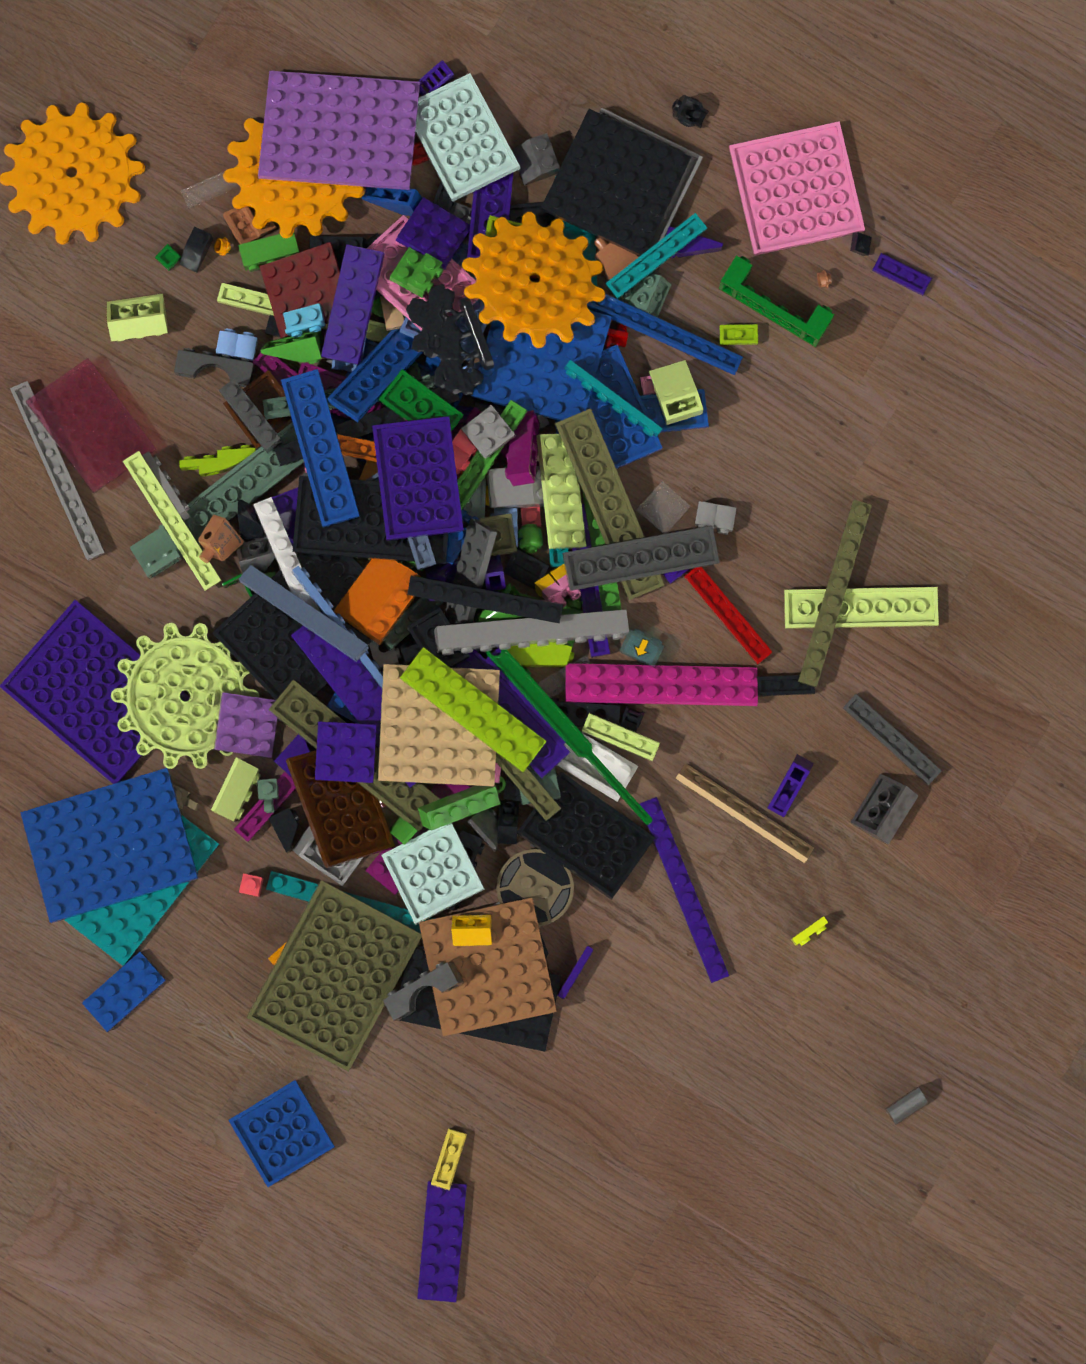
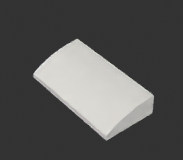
M583 734L592 744V752L626 788L638 766ZM565 743L564 746L570 751V754L557 766L618 802L621 796L586 758L578 757Z

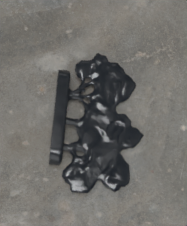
M440 284L430 289L427 302L423 299L412 298L410 304L407 305L406 312L411 322L422 328V331L414 336L411 349L417 352L423 351L429 358L436 356L440 358L441 362L434 373V385L441 389H446L453 394L462 392L466 396L473 395L474 387L482 384L484 379L483 374L473 368L475 358H479L481 366L486 371L494 368V362L471 300L467 297L460 298L459 306L461 312L455 311L452 305L455 299V292ZM452 312L453 315L447 316L446 314ZM462 316L468 328V331L464 333L455 324ZM471 336L475 350L471 353L465 352L460 345L461 340ZM461 353L466 354V356L463 358ZM470 358V360H468V363L470 364L465 369H463L462 364L464 360ZM469 368H472L471 373H468Z

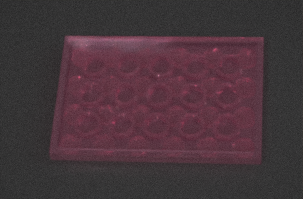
M88 358L26 400V404L93 493H96L128 470L123 463L125 459L140 451L142 456L148 451L150 454L156 451L154 445Z

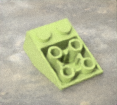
M686 360L649 371L666 425L703 414V406Z

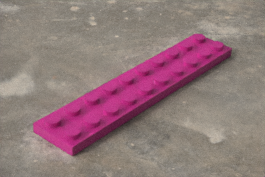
M567 663L565 666V702L757 706V668Z

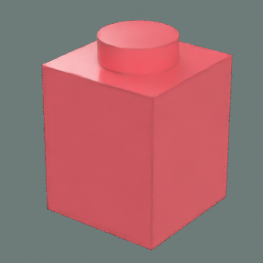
M243 873L239 893L260 897L264 878Z

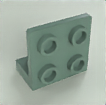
M650 273L618 298V300L658 318L672 284L662 276Z
M157 529L130 547L149 579L182 560L177 550L160 529Z

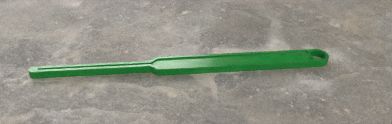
M501 650L498 656H493L489 651H486L487 656L574 753L578 757L586 758L646 825H649L652 822L650 815L595 756L589 740L507 650Z

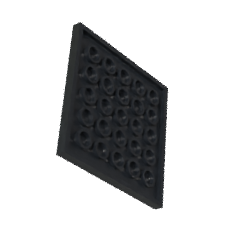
M588 109L540 210L637 256H641L648 250L691 160V156L594 110Z

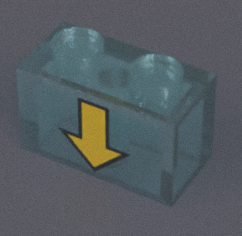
M634 629V631L629 630L619 652L645 665L655 667L664 648V645H661L662 641L654 637L649 639L644 636V632L638 629Z

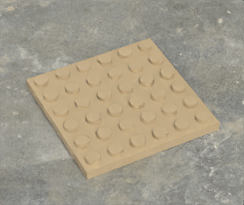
M383 664L378 781L494 786L496 752L399 679L409 665ZM451 668L498 704L500 670Z

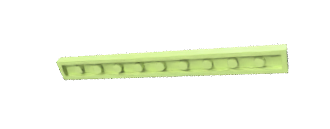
M225 283L221 284L217 298L218 303L274 316L268 294ZM369 320L366 338L380 343L390 331L386 330L384 323ZM326 324V327H322L321 329L327 330L328 324Z

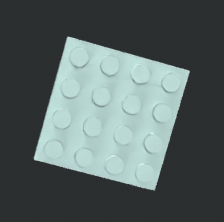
M452 823L432 831L429 830L409 840L405 845L402 844L381 855L415 924L485 890Z

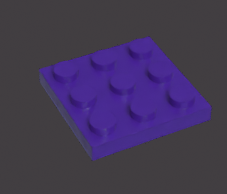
M423 197L395 241L407 248H412L422 255L427 253L442 261V268L445 270L470 231V224Z
M318 721L315 780L374 783L377 725Z

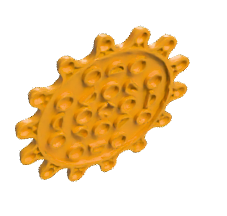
M84 102L76 105L75 111L71 116L62 115L58 106L50 105L46 109L47 120L44 124L37 125L29 119L22 121L20 127L25 134V141L20 145L9 143L4 147L5 155L14 160L15 166L11 171L3 172L0 175V182L4 186H13L17 190L16 197L8 203V209L12 213L25 210L31 214L28 230L32 234H38L43 228L49 226L54 228L56 242L61 245L66 244L71 233L76 230L83 232L87 241L95 242L99 237L98 226L100 223L109 222L114 227H121L124 224V217L119 211L120 205L124 202L137 203L141 199L140 192L131 187L130 180L133 176L144 173L145 165L141 161H133L128 157V151L136 144L137 139L131 133L117 136L113 132L117 118L111 112L106 113L100 120H93L89 116V106ZM76 168V176H67V170Z
M248 118L244 122V128L248 132L249 138L245 142L233 141L228 144L227 150L229 154L237 157L238 165L224 171L223 178L228 183H237L241 188L240 193L232 199L234 208L242 209L247 206L254 208L255 216L252 220L254 228L262 229L267 223L273 221L279 224L280 235L283 238H290L295 228L299 225L306 226L311 235L319 236L323 232L322 221L325 217L332 216L340 222L347 220L349 214L343 205L344 200L348 197H363L365 194L364 187L258 179L264 123H259L253 118Z
M527 212L522 216V224L520 226H513L506 218L499 217L494 222L497 230L495 237H488L482 233L476 234L473 237V243L479 248L480 256L478 258L469 257L464 259L462 267L465 271L475 275L476 282L466 286L464 294L469 299L477 298L484 302V309L478 316L480 322L489 324L494 320H499L503 323V338L506 341H514L519 333H527L531 337L533 346L542 348L546 344V336L554 333L563 342L569 343L574 338L571 325L574 322H580L585 326L594 324L595 317L587 308V304L591 301L601 302L605 298L604 290L595 286L591 281L593 276L602 272L603 265L600 261L585 259L583 251L588 247L587 238L584 236L577 237L576 239L565 237L563 234L565 226L561 219L553 220L549 227H542L537 223L536 217L532 212ZM536 274L539 282H532L530 276Z

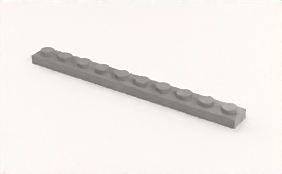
M26 381L10 388L87 561L105 554L29 382Z

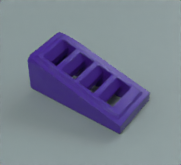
M443 60L418 81L420 82L419 94L421 96L446 85L454 78V73ZM441 69H442V70L444 71V73L446 74L445 77L440 73V70H441ZM435 74H436V75L438 76V78L441 80L439 83H438V81L434 78V75H435ZM430 79L435 86L432 88L427 80ZM423 83L429 90L427 93L421 86Z

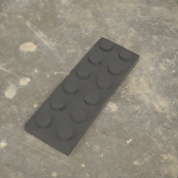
M470 518L452 583L482 588L497 532L477 519ZM447 602L445 616L451 625L473 623L476 608Z

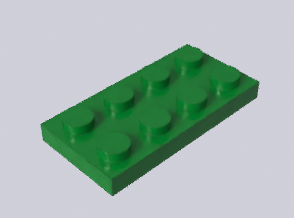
M403 369L379 398L381 403L406 421L449 416L451 432L463 417L461 412Z

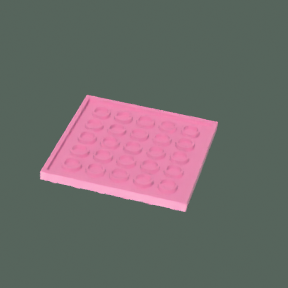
M840 121L729 145L754 256L852 235L854 232H865Z

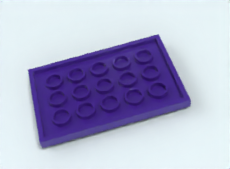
M449 416L372 425L386 540L464 531Z

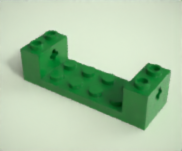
M736 255L720 281L719 290L816 348L835 315L832 313V310L825 305L822 307L818 305L808 322L804 323L803 318L798 315L792 316L785 307L781 305L776 306L771 303L772 300L767 296H759L748 285L744 287L743 285L749 277L753 265L750 264L751 261L746 257H738Z

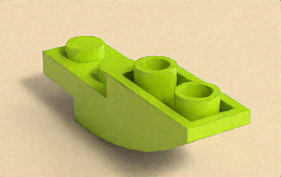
M243 445L241 449H233L232 446L222 447V450H217L218 458H214V455H205L203 459L187 456L184 457V460H179L181 471L199 470L201 477L222 474L231 471L254 453L256 448H252L251 445Z

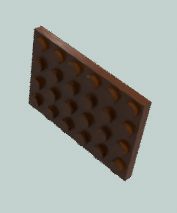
M317 750L290 757L286 760L325 868L395 847L378 799L359 783L315 780Z

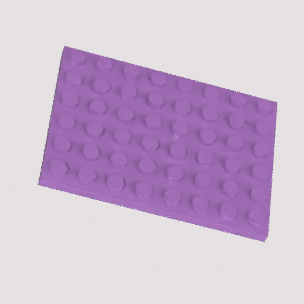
M269 71L258 179L410 190L420 82Z

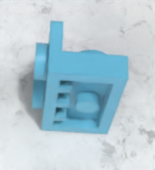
M321 304L283 313L286 324L285 333L292 336V338L300 337L307 331H310V333L319 332L322 327H326Z

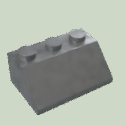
M880 774L851 820V823L889 845L918 798V795L906 785Z

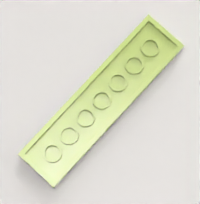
M938 587L846 589L835 628L938 626ZM826 589L784 590L785 629L814 628Z

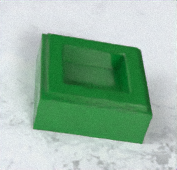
M169 244L155 256V259L168 271L182 258Z

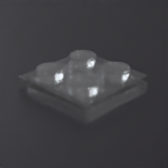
M662 481L638 507L637 511L663 534H667L691 506Z

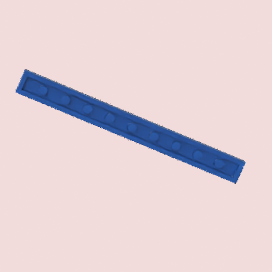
M605 294L603 301H591L587 304V308L612 316L614 321L732 375L736 374L743 358L736 353Z

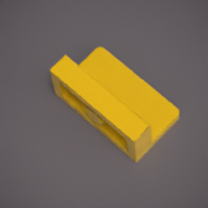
M491 915L452 916L451 931L453 945H492Z

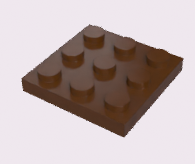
M269 370L242 389L264 418L263 400L285 396L283 388ZM227 401L224 402L223 405L254 447L259 449L261 447L259 442ZM291 416L267 419V422L277 434L293 422Z

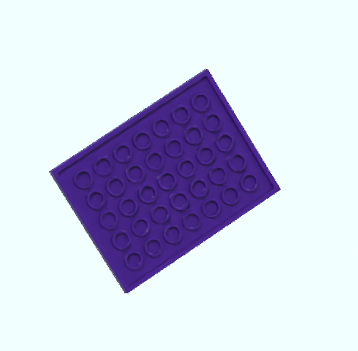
M74 600L2 682L0 687L112 784L120 782L142 757L136 751V746L140 741L139 732L136 730L122 732L117 726L118 721L126 716L128 712L127 706L123 703L114 702L111 699V692L116 688L125 687L128 682L127 676L119 671L118 662L122 659L136 661L141 655L78 601ZM183 691L180 693L182 701L187 702L190 699Z

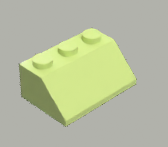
M163 294L107 302V324L111 341H124L125 339L143 338L152 335L159 336L168 333Z
M235 758L211 810L233 822H236L237 819L240 820L245 810L242 807L245 801L249 802L253 792L250 790L253 784L257 785V780L261 777V774H259L260 770Z

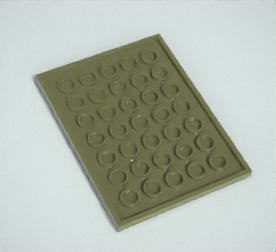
M320 880L246 1018L349 1072L385 1005L383 1000L388 997L387 994L393 991L422 935Z

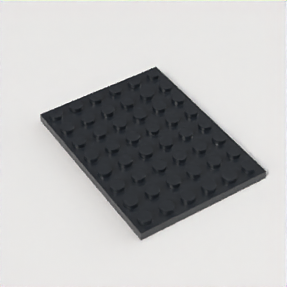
M298 553L296 555L301 568L304 567L309 573L310 577L308 579L312 584L316 583L322 590L321 596L324 600L328 598L334 606L332 608L333 611L364 570L353 557ZM278 571L271 579L290 591L282 571ZM257 593L251 596L213 632L216 638L275 700L279 698L293 680L313 696L328 684L291 637L303 625ZM345 621L343 625L347 630L351 629L357 638L368 646L373 642V640Z

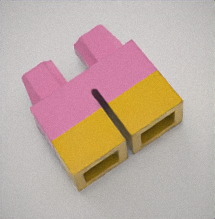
M564 564L550 572V575L547 574L535 582V591L540 597L542 596L546 601L562 603L563 608L567 605L564 600L566 596H569L572 600H576L581 596L580 590L569 591Z

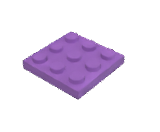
M223 692L214 750L272 758L277 717L269 711V708L276 700Z

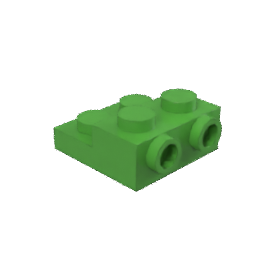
M408 247L389 280L423 298L433 288L434 279H439L444 270L442 268L443 262L427 253L422 255Z

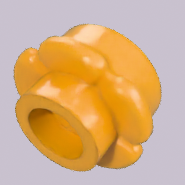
M226 237L223 239L218 238L214 244L215 252L222 256L229 253L231 249V244Z

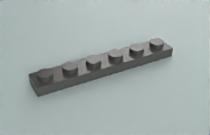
M857 694L843 707L850 716L927 785H930L942 771Z

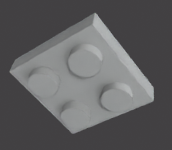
M492 405L461 428L485 460L516 436Z

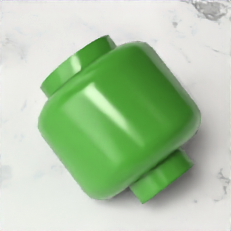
M536 524L523 525L518 531L519 548L526 550V553H536L537 549L543 546L542 529L537 527Z

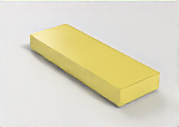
M448 1128L431 1185L450 1190L467 1137L466 1133Z

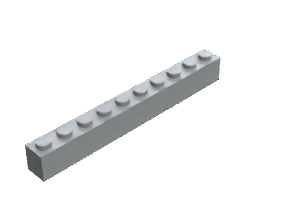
M627 610L561 615L560 624L525 618L437 626L434 629L437 653L442 652V655L454 654V651L471 653L473 649H480L481 652L491 651L494 647H499L500 650H507L511 646L517 645L518 648L530 647V644L547 646L550 642L562 645L572 640H575V643L586 642V639L603 641L606 637H613V640L623 639L629 633Z

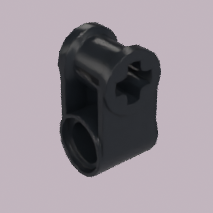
M627 705L620 726L637 732L645 712L633 710Z

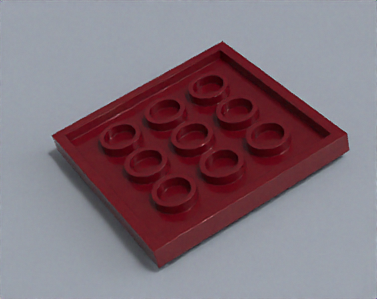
M331 242L259 266L282 339L290 337L285 333L286 324L283 316L285 312L321 304L325 324L329 323L340 275V268Z

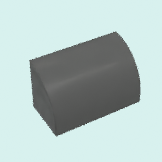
M916 1087L886 1107L885 1110L894 1124L897 1125L928 1104L920 1088Z

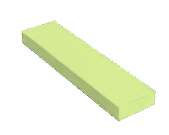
M590 713L582 728L584 733L650 761H653L660 745L657 741Z

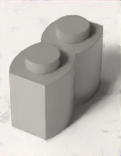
M699 501L695 526H698V528L713 526L717 533L728 535V532L733 531L737 508Z

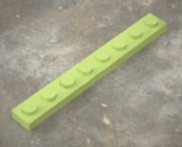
M140 451L125 459L123 463L203 589L206 591L222 581L210 561L205 563L199 558L203 550Z

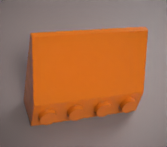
M371 559L333 612L336 615L339 613L347 623L378 645H381L416 597L407 595L411 575L421 576L395 560Z

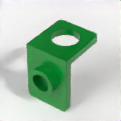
M242 574L222 583L223 587L227 588L238 582ZM245 586L249 596H253L251 589Z

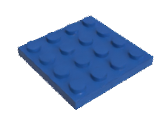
M296 1080L228 1120L267 1187H270L335 1147Z

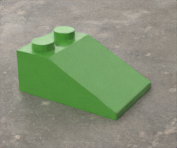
M309 331L296 338L290 336L284 339L268 341L260 351L261 354L314 364L322 358L324 338L322 331L310 333Z

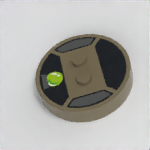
M540 849L525 850L512 856L502 867L497 879V896L500 904L533 898L539 927L549 925L562 917L569 908L573 898L574 883L570 870Z

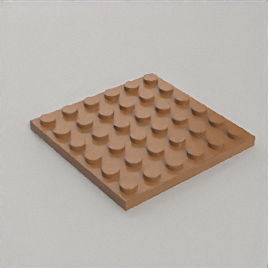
M533 898L419 923L430 972L437 969L436 965L443 961L454 962L464 981L463 984L449 992H441L433 987L443 1036L557 1012ZM491 915L492 945L454 946L451 931L452 916Z

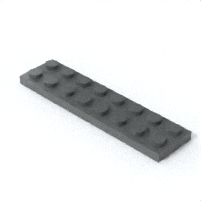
M713 526L562 553L569 591L720 563Z

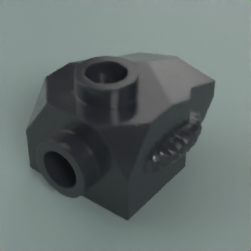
M686 95L676 99L672 105L673 117L686 127L695 126L701 129L703 120L709 112L703 108L699 100Z

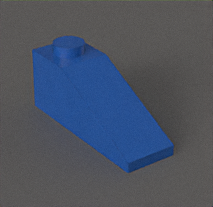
M366 187L365 194L362 197L364 201L406 216H411L423 199L416 189L401 190Z

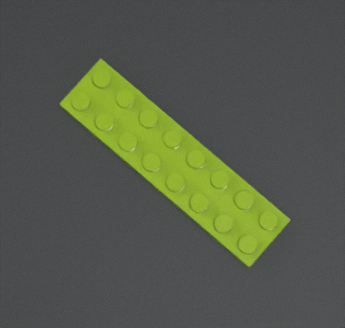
M424 647L399 678L521 772L526 770L547 742Z

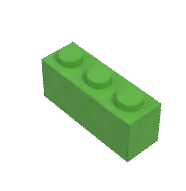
M294 232L290 238H283L278 234L238 245L245 271L249 270L250 272L259 270V266L299 253Z

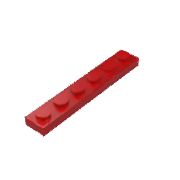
M702 567L694 568L684 576L757 665L772 654L771 649Z

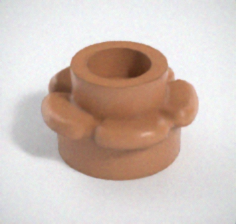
M825 270L817 273V281L820 288L826 287L827 289L829 284L832 283L830 273H827Z

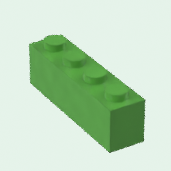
M473 786L418 808L422 826L432 831L499 805L500 801L496 786Z

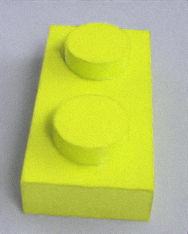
M823 916L791 940L795 946L799 943L803 946L811 940L809 936L814 932L818 935L827 929L825 925L828 921Z

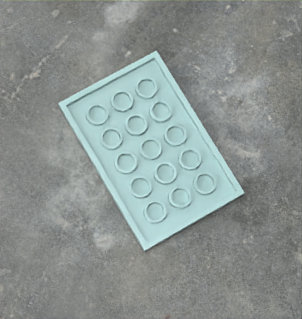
M470 73L419 98L416 134L452 202L520 169L518 161Z

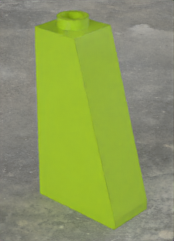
M550 642L547 646L530 644V647L518 648L517 645L507 649L522 667H565L567 663L572 664L575 654L571 652V646L557 645L556 642Z

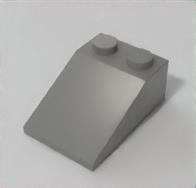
M536 466L535 483L513 486L510 480L506 478L505 468L489 469L487 472L490 508L544 506L540 466Z
M310 826L292 849L299 857L341 886L344 885L363 859L362 857L325 868Z

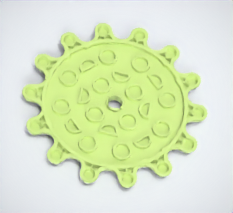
M168 623L164 626V638L161 642L155 643L147 636H140L137 639L136 644L141 652L138 660L122 659L118 662V669L127 676L128 682L125 687L114 689L111 692V699L114 702L125 704L128 712L125 717L118 721L117 726L122 732L130 730L139 732L140 741L136 746L138 754L144 756L157 748L163 752V764L168 769L176 767L179 758L184 755L191 757L196 768L202 769L207 765V753L214 749L222 693L258 698L259 693L254 689H247L243 685V678L249 674V671L240 662H234L231 659L230 651L221 642L214 644L207 639L208 629L205 624H196L192 634L185 637L179 633L175 624ZM182 691H188L190 694V699L187 702L182 701L180 698ZM220 751L224 756H230L233 753Z

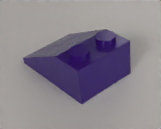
M298 487L272 497L292 546Z

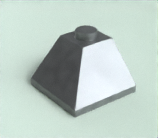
M265 532L264 538L243 539L244 543L236 549L242 573L252 565L264 574L274 560L275 555Z
M490 808L489 810L486 809L478 812L468 820V823L495 852L498 840V820L496 819L498 815Z

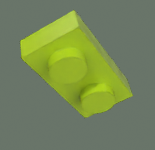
M758 324L720 325V345H758Z

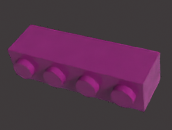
M534 410L527 411L514 431L516 436L508 441L509 452L506 454L508 466L505 468V476L513 486L535 483L538 451L537 435H539L540 421Z

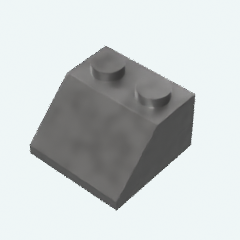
M547 133L531 138L512 149L520 165L519 173L524 186L557 175L560 169Z

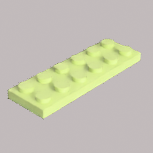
M537 435L549 549L586 547L580 485L560 435Z

